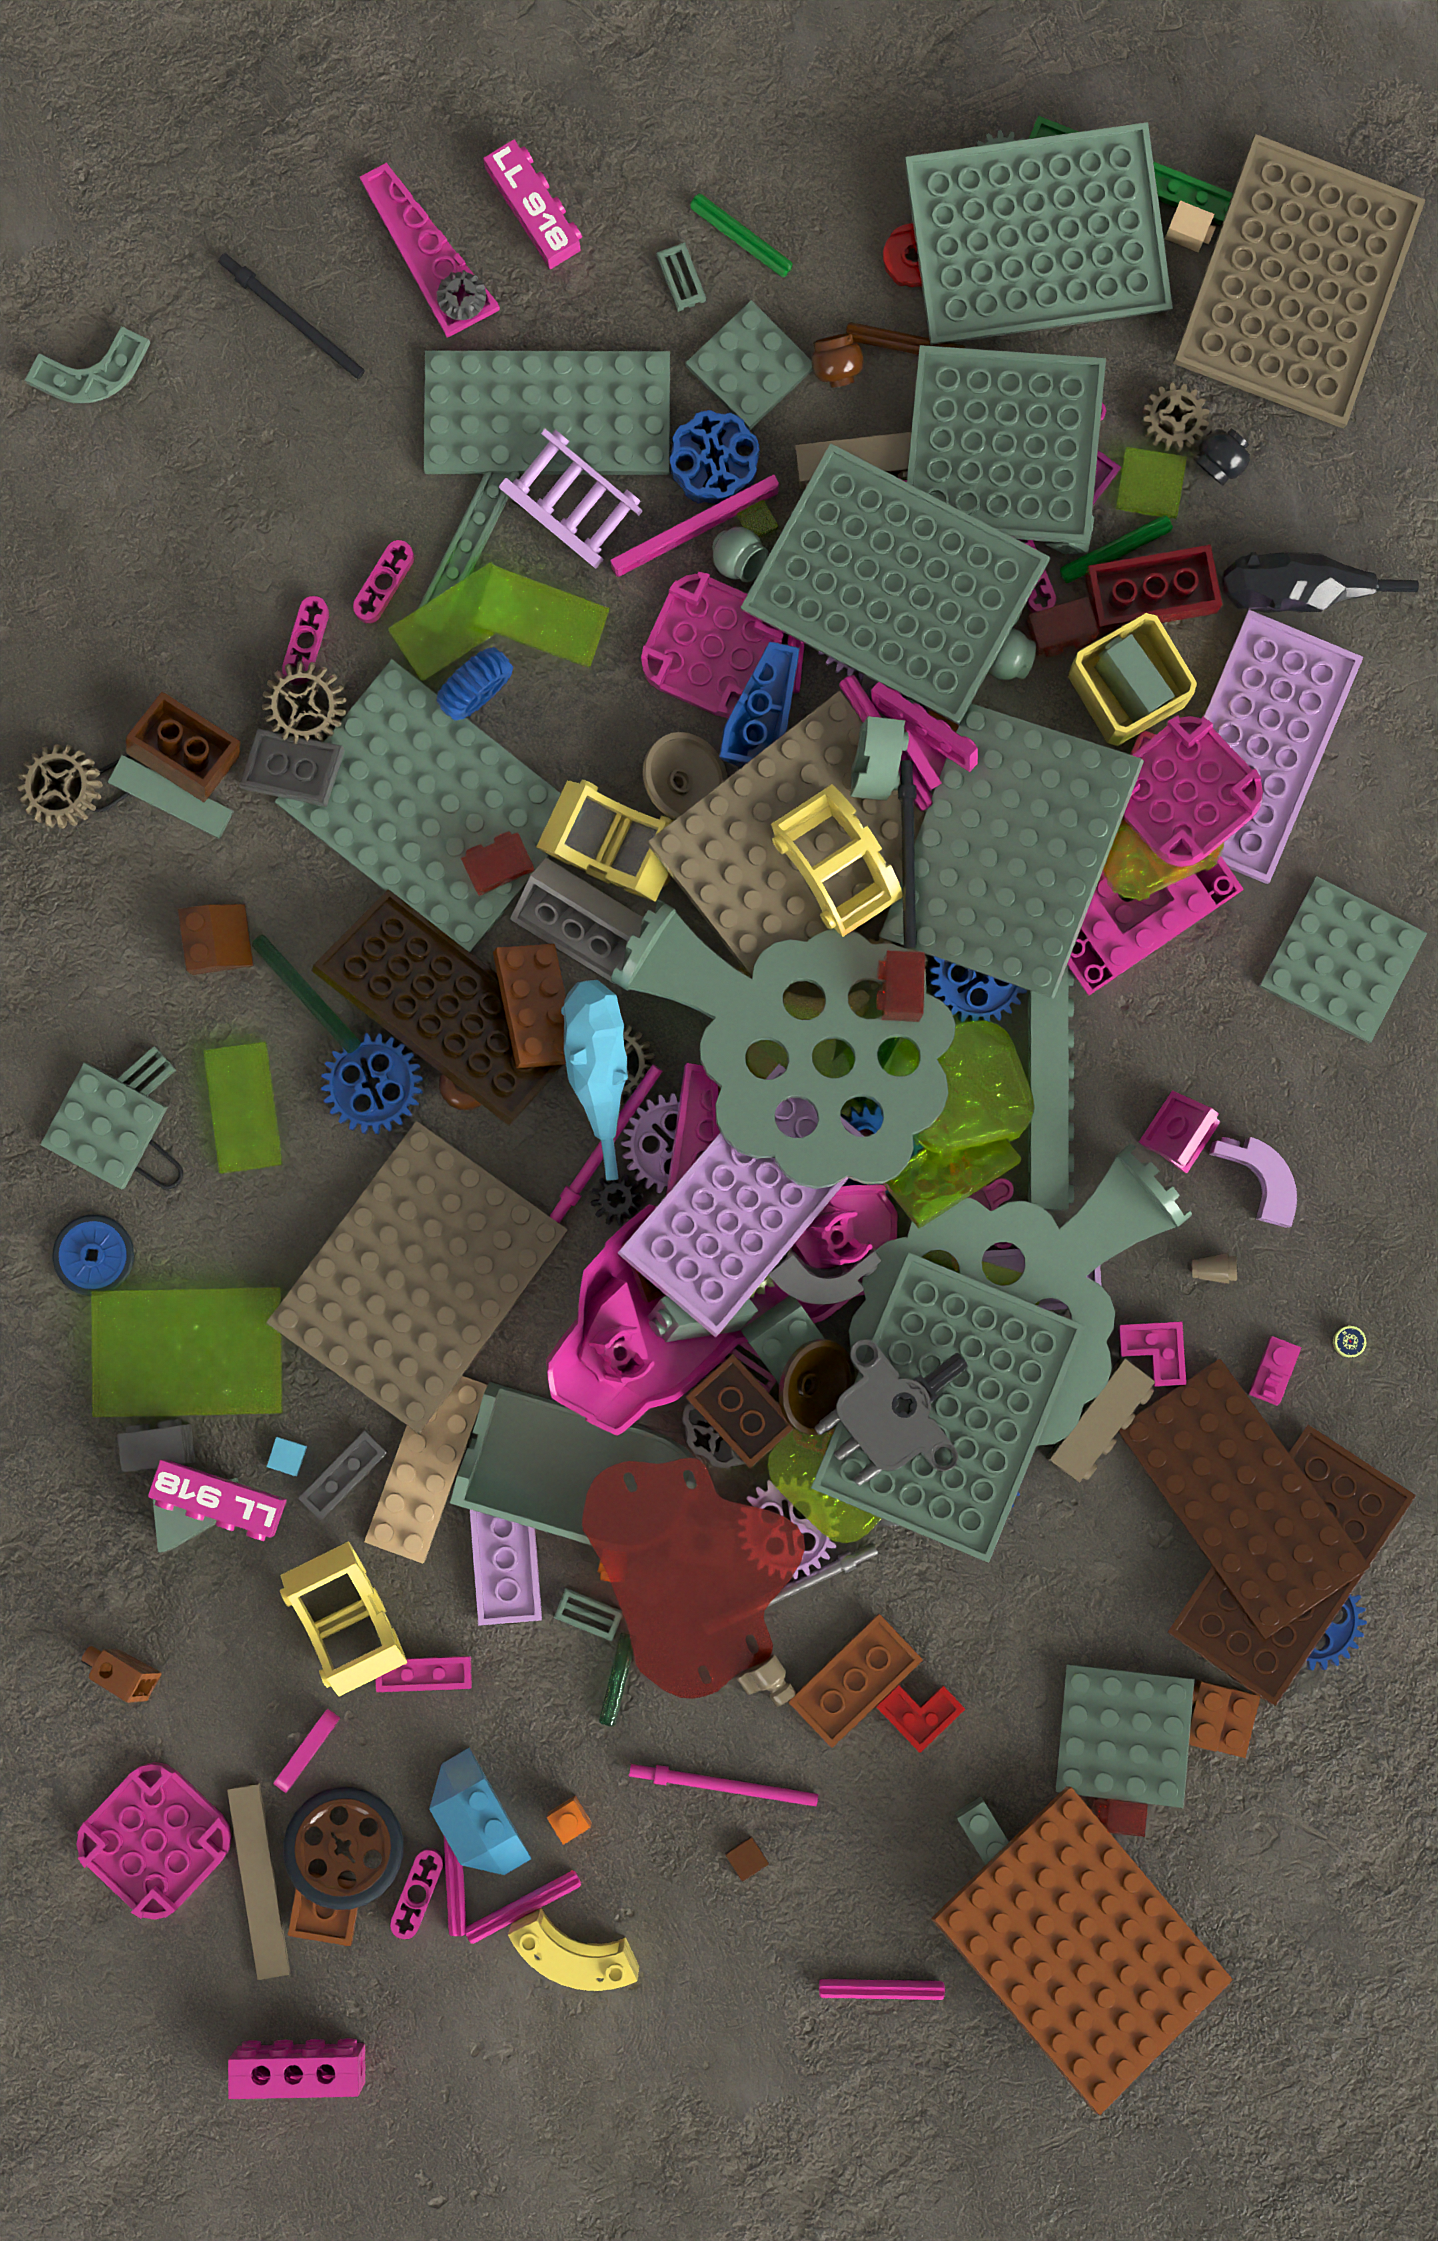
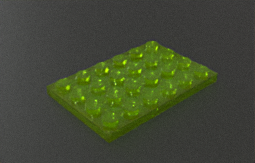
M281 1288L91 1291L92 1417L283 1413L282 1334L266 1323L281 1303Z

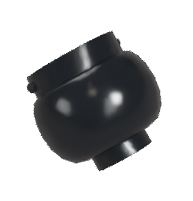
M1232 428L1228 432L1216 429L1202 440L1199 446L1200 453L1193 460L1223 486L1229 479H1235L1240 476L1247 468L1250 454L1246 448L1249 446V443Z

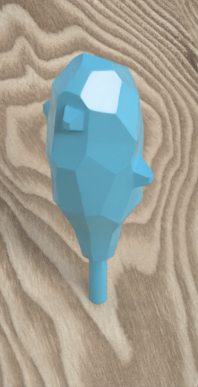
M598 980L577 982L569 991L564 1000V1006L561 1008V1013L564 1015V1053L568 1080L585 1109L594 1136L601 1140L606 1181L616 1180L619 1178L613 1138L616 1136L621 1094L628 1078L627 1056L623 1035L624 1023L617 996Z

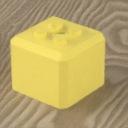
M1148 613L1143 614L1079 651L1071 665L1068 676L1106 742L1117 746L1185 708L1194 695L1197 685L1196 680L1158 617ZM1131 634L1175 695L1168 704L1135 723L1129 718L1094 668L1101 659L1099 654L1105 650V646L1118 636L1125 639Z

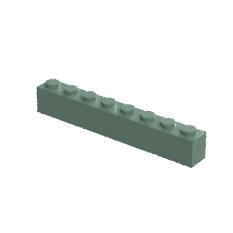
M1068 966L1065 968L1054 999L1028 990V1202L1039 1205L1044 1210L1069 1209V1203H1074V1185H1069V1172L1074 1171V1154L1069 1153V1141L1074 1140V1123L1069 1122V1110L1074 1109V1092L1069 1091V1079L1074 1077V1061L1069 1060V1048L1074 1046V1030L1068 1029V1017H1073L1074 999L1068 998V986H1073L1074 974Z

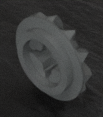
M465 270L457 273L451 272L448 277L441 279L437 290V301L440 309L448 317L455 320H467L475 317L483 309L486 302V291L484 284L476 274L472 275ZM463 284L466 293L470 295L469 297H464L463 301H461V306H459L457 296L452 294L453 292H459V288Z

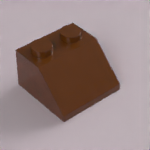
M245 904L203 905L178 909L186 971L192 975L254 966Z

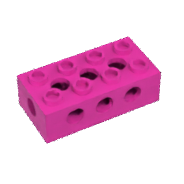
M353 2038L340 2039L338 2044H325L323 2039H310L306 2041V2044L293 2045L292 2040L274 2041V2045H261V2041L249 2040L242 2042V2046H237L228 2059V2099L358 2097L365 2084V2043H357V2039ZM325 2064L332 2066L334 2070L327 2068ZM293 2065H297L301 2070L296 2069ZM262 2066L267 2067L269 2071L265 2070Z

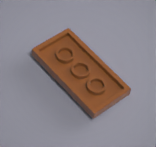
M555 944L496 947L493 951L516 1068L566 1064L564 1053V1015L561 1013L566 994Z
M878 1613L803 1685L788 1703L833 1748L913 1671L923 1659Z

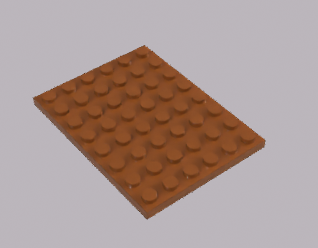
M1066 1786L931 1918L1097 2115H1101L1233 1980L1070 1786Z

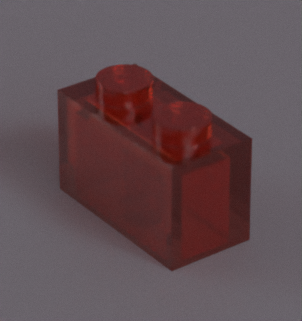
M1088 597L1031 613L1026 620L1031 639L1036 644L1037 656L1045 654L1046 657H1053L1063 653V648L1075 645L1076 649L1089 646L1099 633Z
M510 831L502 833L493 839L495 842L484 848L480 844L465 851L466 856L462 857L461 860L478 896L535 871L518 832L511 834Z
M887 950L883 961H878L877 979L882 980V991L877 992L876 1007L877 1010H882V1020L920 1022L924 1014L925 952Z

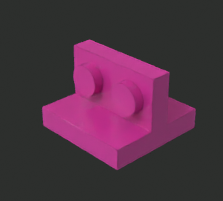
M1171 1091L1139 1143L1146 1149L1164 1157L1180 1171L1188 1173L1221 1121L1217 1119L1219 1114L1211 1107Z

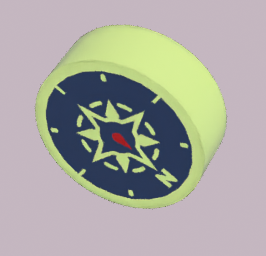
M1345 1326L1335 1333L1333 1346L1336 1352L1343 1357H1356L1364 1351L1366 1337L1359 1328Z

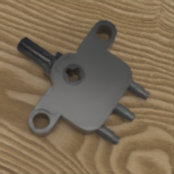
M866 1339L856 1342L851 1347L849 1355L852 1364L863 1378L844 1391L837 1399L836 1409L820 1420V1423L814 1427L816 1432L821 1435L841 1422L852 1437L834 1452L835 1457L838 1460H842L860 1447L872 1462L854 1477V1482L861 1486L882 1470L894 1471L902 1467L919 1453L936 1470L949 1471L953 1469L958 1461V1452L934 1419L929 1417L931 1403L938 1398L935 1393L968 1368L965 1359L959 1353H955L924 1378L919 1374L913 1380L900 1379L898 1372L873 1341ZM866 1345L872 1349L873 1358L869 1363H861L857 1360L855 1352L859 1346ZM899 1397L903 1400L908 1398L911 1400L912 1403L908 1406L910 1409L908 1414L905 1411L899 1413L896 1411L895 1408L899 1405L897 1401ZM941 1447L947 1448L951 1453V1460L945 1466L938 1465L934 1460L936 1450Z

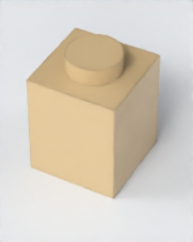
M1180 201L1165 239L1199 253L1202 243L1209 244L1216 228L1210 225L1214 214Z

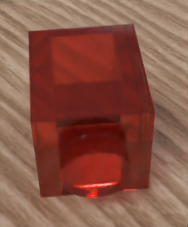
M1106 1798L1105 1804H1100L1098 1819L1107 1829V1833L1145 1837L1148 1804Z

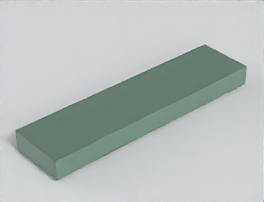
M121 755L108 780L110 785L218 839L221 838L234 813L233 810L209 798L205 803L157 772Z

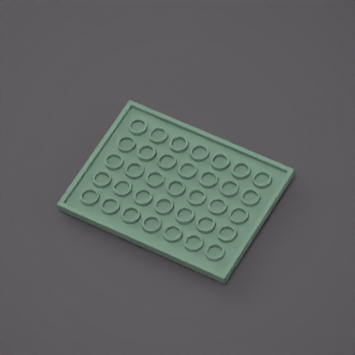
M1148 122L907 156L904 158L930 345L1165 312L1173 309Z
M830 443L745 598L741 609L959 725L1047 566L1050 557Z
M391 659L341 720V726L335 727L333 730L334 734L331 737L328 736L324 741L341 745L345 749L327 807L278 797L275 803L384 891L391 890L471 953L523 890L531 874L545 858H549L550 855L536 848L561 793L467 718L454 721L450 716H447L436 701L437 695ZM581 809L572 828L584 815V811H582Z
M971 703L956 733L970 738L978 747V764L971 772H968L949 758L946 759L939 777L942 784L935 788L931 799L932 805L927 809L914 844L916 948L914 950L1054 999L1144 761L1142 758ZM901 878L899 885L903 893V883ZM902 897L891 905L880 937L904 946Z
M908 1252L872 1341L898 1372L900 1379L913 1380L919 1374L924 1378L955 1353H959L965 1359L968 1368L935 1393L938 1398L931 1403L929 1417L934 1419L958 1452L957 1464L949 1471H939L930 1466L923 1455L919 1453L902 1467L894 1471L882 1470L871 1480L858 1486L853 1480L854 1477L872 1462L860 1447L842 1460H838L835 1457L834 1452L852 1437L844 1425L839 1422L811 1488L989 1563L1085 1326ZM870 1347L867 1350L863 1363H869L873 1358V1351ZM859 1372L854 1384L863 1378ZM899 1397L897 1399L899 1405L895 1408L898 1413L905 1411L908 1414L910 1412L908 1406L912 1403L909 1398L903 1400ZM941 1447L936 1450L934 1460L938 1465L945 1466L951 1460V1453L947 1448Z

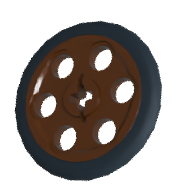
M335 1787L319 1792L306 1800L289 1822L283 1841V1860L287 1874L294 1887L306 1899L319 1906L334 1910L354 1909L367 1905L381 1896L395 1879L403 1858V1835L400 1824L392 1809L381 1798L366 1790L354 1787ZM337 1807H343L348 1811V1819L342 1825H335L330 1819L332 1810ZM368 1818L374 1819L378 1824L377 1832L370 1837L363 1836L360 1832L361 1822ZM317 1827L323 1833L322 1841L314 1846L307 1844L305 1833L308 1829ZM332 1833L344 1843L351 1842L349 1851L355 1863H352L349 1857L343 1853L338 1856L336 1855L335 1851L338 1849L336 1840L331 1835ZM372 1850L378 1851L382 1856L381 1864L375 1869L367 1868L364 1864L365 1854ZM316 1859L323 1860L327 1865L326 1873L320 1878L312 1877L309 1873V1866ZM345 1871L353 1872L357 1878L355 1886L348 1890L341 1888L338 1883L340 1874Z

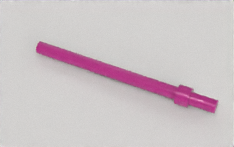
M652 1064L620 1111L616 1136L613 1138L614 1142L663 1072L656 1065ZM601 1141L571 1185H566L560 1194L561 1200L549 1216L556 1222L560 1223L570 1207L577 1204L582 1197L580 1192L602 1162Z
M631 1764L629 1777L654 1780L653 1784L666 1786V1783H673L815 1807L818 1802V1794L673 1771L669 1770V1766L656 1765V1768Z

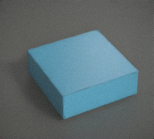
M276 1437L267 1467L298 1476L307 1446Z

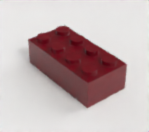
M1211 545L1090 565L1084 575L1096 635L1114 632L1145 613L1156 615L1161 623L1217 614L1222 606Z

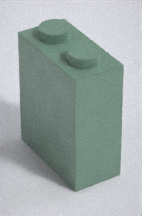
M1132 634L1125 639H1122L1120 636L1116 637L1099 654L1101 659L1094 668L1133 723L1168 704L1175 696Z

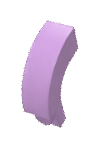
M1222 1137L1221 1141L1212 1142L1209 1155L1243 1164L1250 1168L1258 1177L1262 1189V1198L1256 1220L1285 1228L1292 1227L1297 1205L1296 1185L1288 1165L1279 1153L1266 1143L1252 1137L1245 1139L1243 1148L1239 1147V1141Z

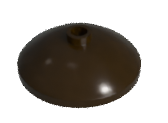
M825 1339L809 1341L792 1354L784 1367L779 1385L780 1407L789 1425L801 1433L819 1435L814 1427L820 1423V1420L836 1409L835 1405L839 1396L855 1382L854 1366L849 1354L841 1345Z

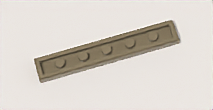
M260 1783L227 1789L257 1980L289 1975L290 1966Z

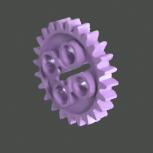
M674 1093L670 1094L668 1102H665L662 1095H658V1104L656 1105L647 1099L646 1105L648 1109L644 1111L638 1107L636 1110L639 1114L638 1119L632 1117L629 1119V1122L634 1125L633 1128L623 1129V1132L630 1136V1140L622 1141L621 1145L629 1147L630 1151L624 1153L622 1157L633 1160L627 1166V1169H638L639 1171L634 1178L638 1181L646 1177L644 1187L647 1189L653 1183H656L657 1193H661L664 1186L668 1187L669 1174H666L664 1171V1163L669 1158H672L673 1150L669 1149L666 1151L667 1142L652 1128V1125L656 1123L668 1137L674 1139L675 1130H667L664 1124L665 1118L669 1114L675 1113L678 1115L679 1102H677ZM647 1136H655L658 1140L657 1148L653 1152H645L642 1148V1141Z
M782 1476L779 1477V1486H774L770 1480H767L768 1490L764 1491L757 1486L756 1490L759 1497L756 1499L752 1496H747L752 1506L750 1508L741 1507L740 1509L747 1515V1519L738 1520L737 1523L746 1526V1530L739 1532L738 1537H747L748 1540L741 1548H751L752 1552L747 1559L750 1561L758 1557L760 1560L757 1569L759 1570L768 1565L769 1576L776 1569L780 1570L781 1579L785 1578L787 1571H791L794 1579H797L799 1569H803L804 1573L808 1576L810 1575L809 1565L813 1564L816 1568H821L818 1561L820 1556L824 1559H830L825 1551L826 1547L836 1548V1545L830 1541V1537L838 1536L839 1532L831 1529V1525L838 1523L839 1519L830 1518L829 1516L836 1508L835 1506L825 1507L824 1504L829 1499V1496L824 1495L819 1498L817 1496L819 1491L814 1489L808 1490L809 1481L807 1479L801 1486H797L795 1476L792 1477L790 1485L785 1484ZM784 1499L788 1501L791 1523L797 1524V1529L792 1530L795 1549L793 1556L789 1555L785 1531L779 1530V1526H783L785 1523L782 1509V1500ZM806 1501L809 1503L811 1511L806 1518H797L793 1514V1506L796 1502ZM768 1505L777 1507L780 1512L778 1520L773 1523L765 1522L761 1516L763 1508ZM804 1532H809L815 1537L814 1546L808 1550L801 1549L797 1544L799 1535ZM771 1537H779L784 1542V1548L778 1554H771L766 1549V1543Z

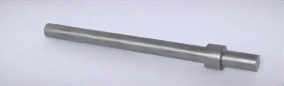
M873 1543L851 1554L847 1551L839 1555L838 1560L811 1572L810 1575H804L703 1623L707 1635H710L842 1571L848 1573L856 1569L857 1564L878 1555V1552Z

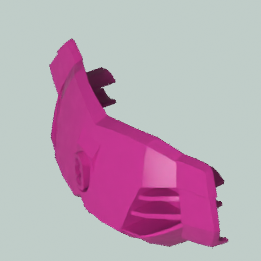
M886 1185L842 1186L791 1248L806 1264L815 1268L825 1269L844 1263L856 1262L862 1259L873 1247L876 1250L887 1241L897 1239L898 1213L885 1194V1191L889 1188ZM650 1204L605 1242L603 1250L583 1270L577 1318L563 1334L546 1359L547 1380L551 1398L584 1416L585 1421L617 1436L635 1423L649 1408L678 1400L712 1371L738 1344L748 1342L741 1330L718 1334L716 1337L710 1335L665 1342L662 1336L658 1337L652 1331L648 1315L666 1294L649 1303L643 1301L630 1264L618 1254L623 1244L632 1237L655 1210L656 1206ZM774 1281L775 1287L765 1285V1294L755 1292L754 1297L749 1299L758 1312L745 1327L789 1295ZM864 1290L856 1296L865 1295ZM852 1298L833 1304H812L798 1299L797 1301L813 1323H817L827 1319Z

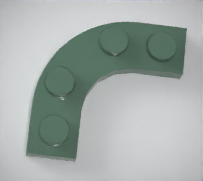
M121 326L107 354L96 365L77 370L66 367L38 353L25 381L27 384L63 401L72 403L100 401L117 393L130 381L151 343L149 339Z

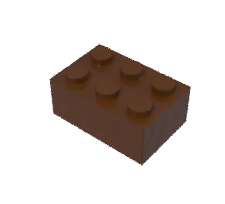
M161 692L127 735L126 753L205 803L239 758L240 741L169 695Z
M734 1354L686 1396L749 1468L755 1465L794 1429L786 1421L780 1405Z

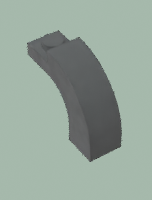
M873 1247L862 1259L856 1262L821 1269L803 1262L793 1249L790 1248L768 1275L784 1292L798 1300L812 1304H833L850 1299L865 1290L859 1278L872 1274L878 1267V1263L882 1260Z

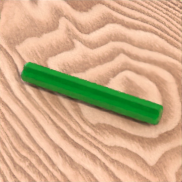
M698 193L692 199L690 208L779 276L785 277L788 275L793 267V263L704 195Z
M1163 515L1064 565L1060 569L1061 577L1065 583H1070L1084 576L1088 566L1111 562L1171 532L1173 525L1169 517Z

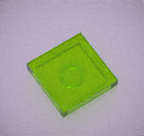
M1126 447L1116 509L1154 516L1167 515L1169 518L1176 519L1187 457Z

